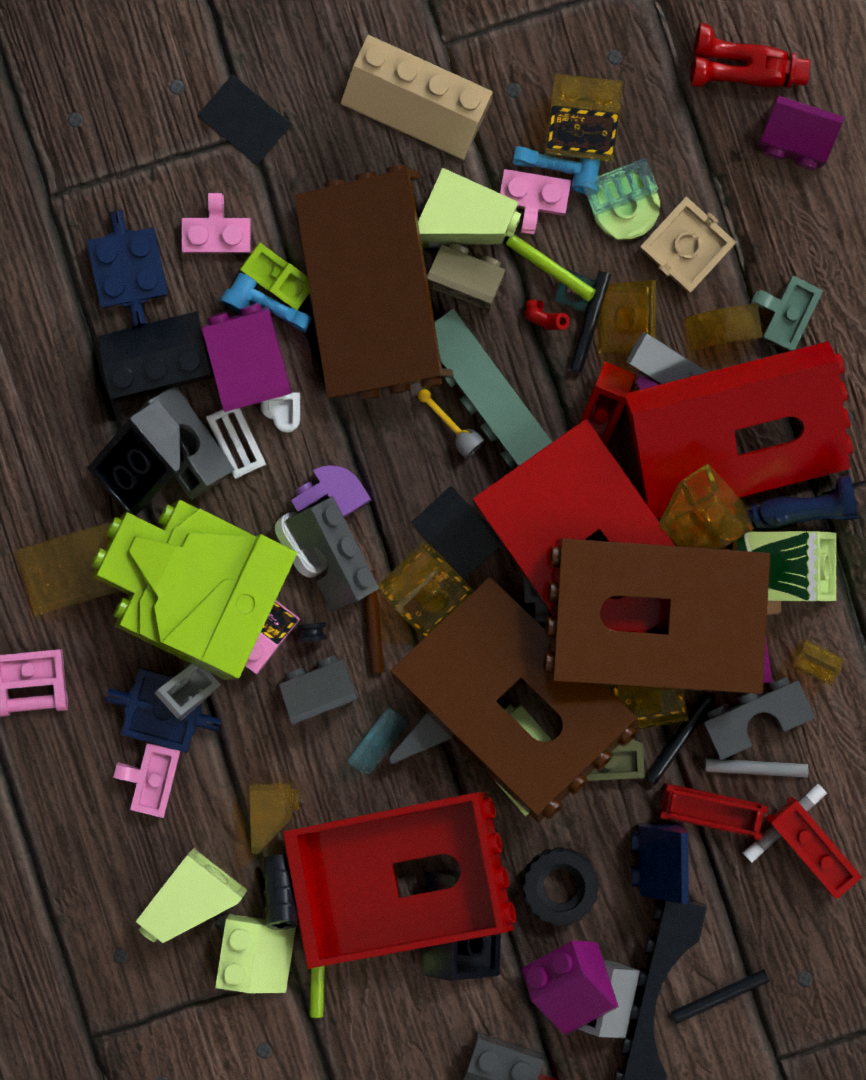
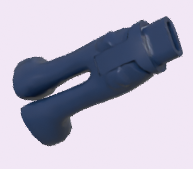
M850 475L839 477L836 482L835 491L826 496L813 498L780 496L766 500L761 506H756V503L752 504V510L737 512L740 528L755 525L757 530H781L798 522L814 520L858 519Z

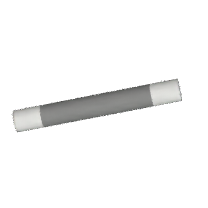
M817 784L798 802L808 812L827 792ZM771 826L763 833L762 839L756 840L743 854L752 863L781 835Z

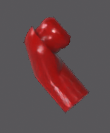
M528 300L526 302L524 316L528 321L546 330H565L568 328L570 319L566 313L543 312L544 302L542 300Z

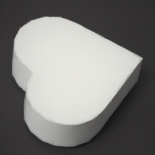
M291 393L261 402L262 413L267 418L273 419L274 424L280 431L289 433L298 428L300 424V393Z

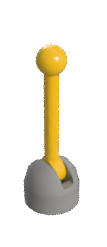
M422 389L418 392L417 397L419 401L427 403L456 434V448L465 459L473 455L484 444L485 439L473 429L461 430L431 399V393L427 389Z

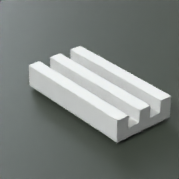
M240 408L224 412L222 409L206 417L222 452L227 456L235 469L232 472L235 479L267 465ZM234 412L256 458V461L253 463L250 462L228 416L230 413ZM220 418H222L244 464V467L238 469L216 422Z

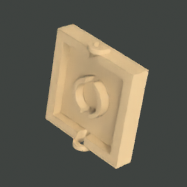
M686 196L639 249L659 266L657 269L664 272L667 278L670 276L690 294L737 242L717 225L718 220L711 213L706 215Z

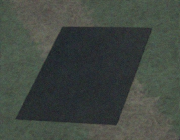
M233 74L198 114L202 120L257 165L292 124Z
M452 486L448 487L411 522L464 580L502 545L493 530Z

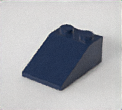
M637 823V832H631V852H637V866H631L632 887H637V892L640 896L679 904H689L688 832L678 823Z

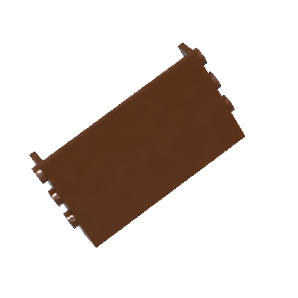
M407 165L386 168V174L376 176L375 172L358 174L355 176L356 181L345 183L344 180L328 181L324 183L325 188L294 195L327 398H346L359 395V400L380 397L379 391L390 389V394L411 391V384L421 383L422 388L442 385V378L453 376L452 369H442L412 189L411 181L421 179L420 172L407 169Z

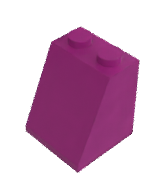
M260 303L240 308L242 314L228 317L227 312L207 317L208 323L202 326L224 412L291 394V382L269 306L261 308Z

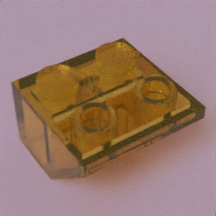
M706 464L679 482L659 522L660 527L679 547L723 549L754 529L743 501L709 464Z

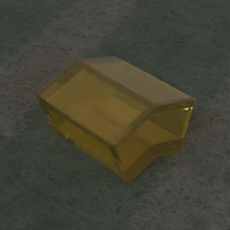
M802 639L793 657L795 659L793 667L831 686L841 672L844 659L806 639ZM805 656V657H807L808 659H810V660H812V661H814V662H816V663H818V664H820V665H822V666H824V667H826V668H828V669H830V670L828 671V670H826V669H824V668H822V667H820V666H818V665H816V664L810 662L809 660H807V659H805V658H803V657Z

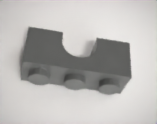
M174 386L147 401L136 413L158 400L180 426V448L183 452L184 460L174 477L190 500L218 485L235 469L210 435L207 427L203 425L191 408L188 400L182 395L177 386Z
M333 496L286 519L300 550L314 547L327 560L328 573L316 582L331 611L355 603L379 589Z
M785 676L769 683L770 690L763 692V694L746 693L737 698L739 703L726 709L725 704L706 711L707 718L701 720V723L716 757L723 760L752 747L747 735V725L749 720L758 713H769L774 718L778 729L783 732L814 719L815 716L799 680L792 679L789 681L788 677Z

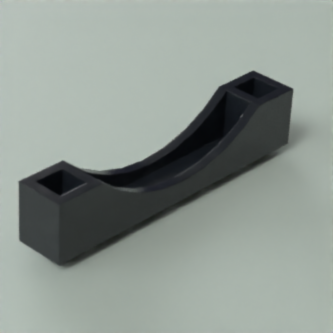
M690 899L689 904H679L664 900L656 901L652 921H656L657 924L654 935L648 934L644 954L649 955L646 968H640L636 988H640L641 991L638 1002L633 1001L629 1019L630 1022H633L630 1035H626V1038H623L620 1055L625 1056L622 1069L616 1068L613 1080L667 1079V1074L659 1059L655 1043L654 1016L656 1001L662 984L672 966L688 949L700 940L707 906L704 903Z

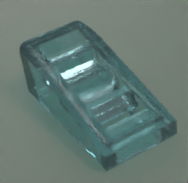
M646 158L582 183L594 216L658 193L659 190ZM639 172L644 188L638 189L633 176L634 173ZM625 176L632 190L629 194L625 193L620 178ZM608 182H614L619 198L613 199L607 184ZM601 185L607 201L603 204H600L594 187Z

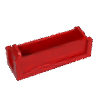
M665 782L658 816L666 820L667 818L761 840L763 834L760 832L764 813L768 812V806Z
M790 796L786 799L788 803L773 816L769 814L765 819L779 832L825 886L828 893L837 900L856 884L862 876L801 804Z

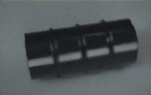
M285 854L268 856L263 860V878L265 882L263 894L265 895L266 902L264 911L266 912L267 928L272 930L294 928L298 924L297 907L288 857Z

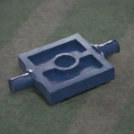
M117 210L119 224L116 222L115 212L112 211L108 214L113 232L105 237L87 240L101 309L113 306L129 307L132 326H138L136 313L139 315L140 324L144 325L147 322L142 304L154 298L168 296L154 227L137 231L126 230L123 210Z
M139 668L135 685L129 693L109 688L107 694L119 698L106 696L105 702L125 707V721L121 735L186 753L189 751L192 736L198 727L218 733L220 726L207 722L220 725L222 718L202 714L201 703L180 721L155 694L160 687L174 677Z

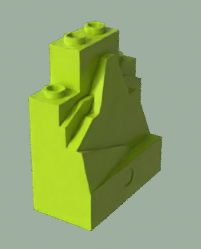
M182 500L173 502L172 506L168 504L165 506L158 523L162 524L161 529L128 512L122 514L120 519L114 517L106 532V536L110 537V540L105 550L99 548L91 563V567L95 568L92 575L93 578L129 595L127 599L122 597L115 609L113 616L118 619L114 626L224 680L239 679L298 552L262 534L254 536Z

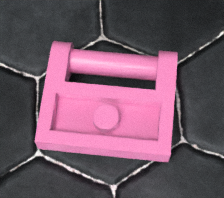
M62 649L0 655V717L10 716L11 712L52 708H56L57 711L68 710ZM43 685H53L54 695L9 699L8 689Z

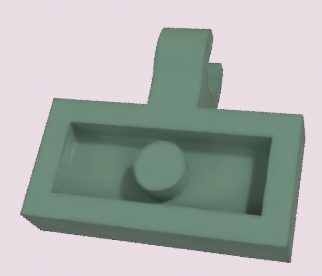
M791 276L780 299L763 290L756 291L750 304L773 313L761 338L786 351L795 350L823 290L795 276Z

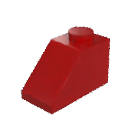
M604 361L579 423L587 419L606 446L626 404L624 394L631 391L636 374Z

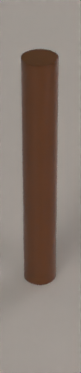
M371 570L376 580L375 570ZM376 590L364 597L371 673L385 672Z

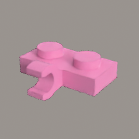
M504 169L500 194L518 201L517 208L525 209L521 233L535 234L538 212L565 216L571 180Z
M208 193L209 218H182V253H251V219L224 218V195L222 193Z
M147 742L141 768L119 762L116 764L113 778L137 783L130 810L164 818L180 755L179 750Z

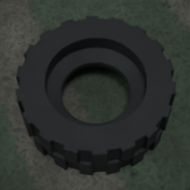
M556 847V849L552 850L546 849L540 855L537 854L533 861L527 865L525 875H523L522 889L530 910L540 920L550 922L552 925L565 924L566 926L571 925L574 921L582 920L585 914L591 912L592 906L598 898L599 883L594 868L586 857L570 848ZM557 869L571 872L577 881L576 894L565 903L551 901L545 895L543 889L546 876Z

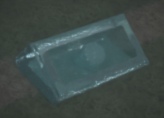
M387 706L352 753L348 763L363 773L370 774L408 724L407 718L391 706Z

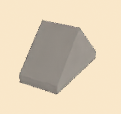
M191 664L160 687L155 694L176 718L182 721L217 690L221 684L210 672Z

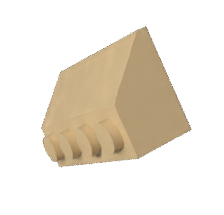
M367 35L353 65L340 104L464 161L492 101L493 91L373 36Z

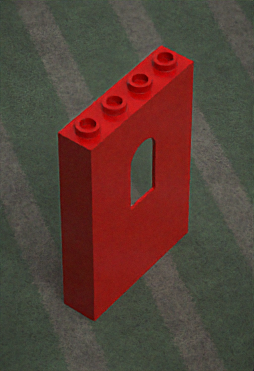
M829 341L624 394L642 498L657 519L850 469L849 455L853 454V446L850 436L846 434V429L851 427L848 411L843 407V402L848 401L846 386L840 378L841 374H845V366L841 354L834 353ZM785 417H796L802 421L803 429L796 439L738 455L735 430Z
M587 419L574 426L471 499L551 615L552 603L547 600L549 581H554L555 567H550L549 556L551 546H556V540L562 538L585 540L600 529L609 542L675 546ZM629 596L619 599L608 598L601 606L600 617L603 624L613 631L646 633L653 627L659 631L669 624L670 599Z
M476 792L283 831L307 968L311 969L513 931V923L516 922V912L512 902L508 901L506 888H509V876L506 868L501 865L499 853H502L503 850L502 840L499 833H495L493 818L496 817V809L493 799L488 797V792ZM439 854L451 855L459 863L461 870L460 878L453 887L399 897L393 863Z

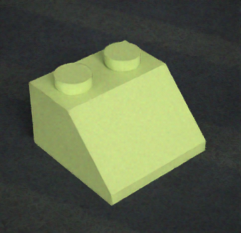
M229 914L225 922L215 988L244 993H286L296 927L287 930H272L267 928L266 919Z

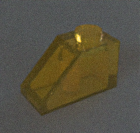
M758 303L721 308L685 317L690 351L755 342L763 337Z
M293 781L252 782L249 785L251 854H259L292 819L294 810L300 809L299 789H293Z

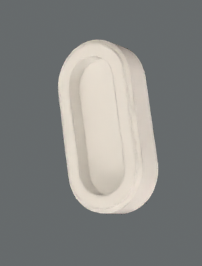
M289 512L277 520L275 524L276 535L282 545L298 552L293 562L296 569L306 577H315L326 569L327 560L314 547L300 550L286 522V519L297 513Z

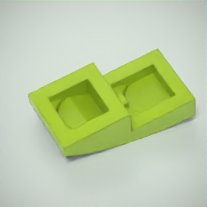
M258 242L239 269L242 273L253 278L261 287L296 310L299 309L310 293L308 276L292 264L287 263L260 242Z

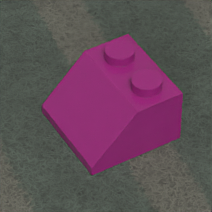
M778 95L768 110L757 148L763 149V154L773 159L782 160L785 156L797 160L796 165L804 169L815 170L816 167L822 168L831 153L843 124L844 116Z
M572 940L521 968L531 1001L563 1034H569L619 1007L597 942Z

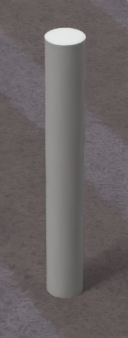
M705 758L704 771L807 778L808 764Z

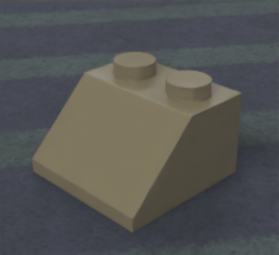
M450 243L449 247L441 245L427 276L429 288L490 311L506 270L500 267L501 262L482 255L481 260L468 255L469 249L455 243Z

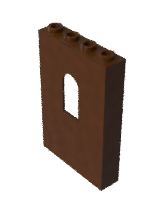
M563 538L556 540V546H551L549 564L550 567H555L554 581H549L547 600L552 603V617H547L545 625V636L550 638V652H545L543 659V671L548 673V681L763 694L770 553ZM612 596L670 599L668 634L610 630L601 620V606L605 600Z
M489 577L390 671L393 680L539 823L544 817L549 820L556 815L563 806L561 801L569 793L572 795L577 794L588 782L585 778L595 768L598 771L604 768L613 757L611 752L619 744L623 747L626 746L636 736L638 731L635 729L638 727V717L603 684L548 681V673L543 671V659L545 652H550V638H546L545 629ZM521 678L561 717L563 722L562 731L552 741H538L496 701Z

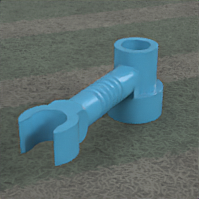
M516 146L512 164L522 167L548 168L573 174L572 190L588 195L598 193L600 184L598 172L601 162L599 157L583 154L581 155L580 162L540 154L529 148Z
M243 273L238 274L231 289H226L220 299L223 305L242 314L240 308L248 306L250 303H260L261 308L269 306L272 314L305 333L312 322V318L307 314L282 303L280 304L277 300L271 299V297L265 296L262 292L254 289L257 282Z

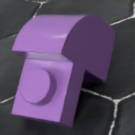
M333 465L322 466L313 470L320 483L314 486L312 481L307 482L294 491L297 497L291 500L296 510L300 512L327 496L329 498L333 496L343 517L348 516L372 501L359 479L352 472L343 467Z

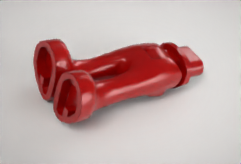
M699 23L692 55L694 59L690 69L691 87H703L710 81L737 82L767 88L783 86L790 89L792 84L807 86L810 59L797 58V53L793 52L788 56L787 51L771 46L741 44L720 40L715 37L711 25L707 23ZM707 58L738 60L745 62L747 65H727L715 61L711 62Z

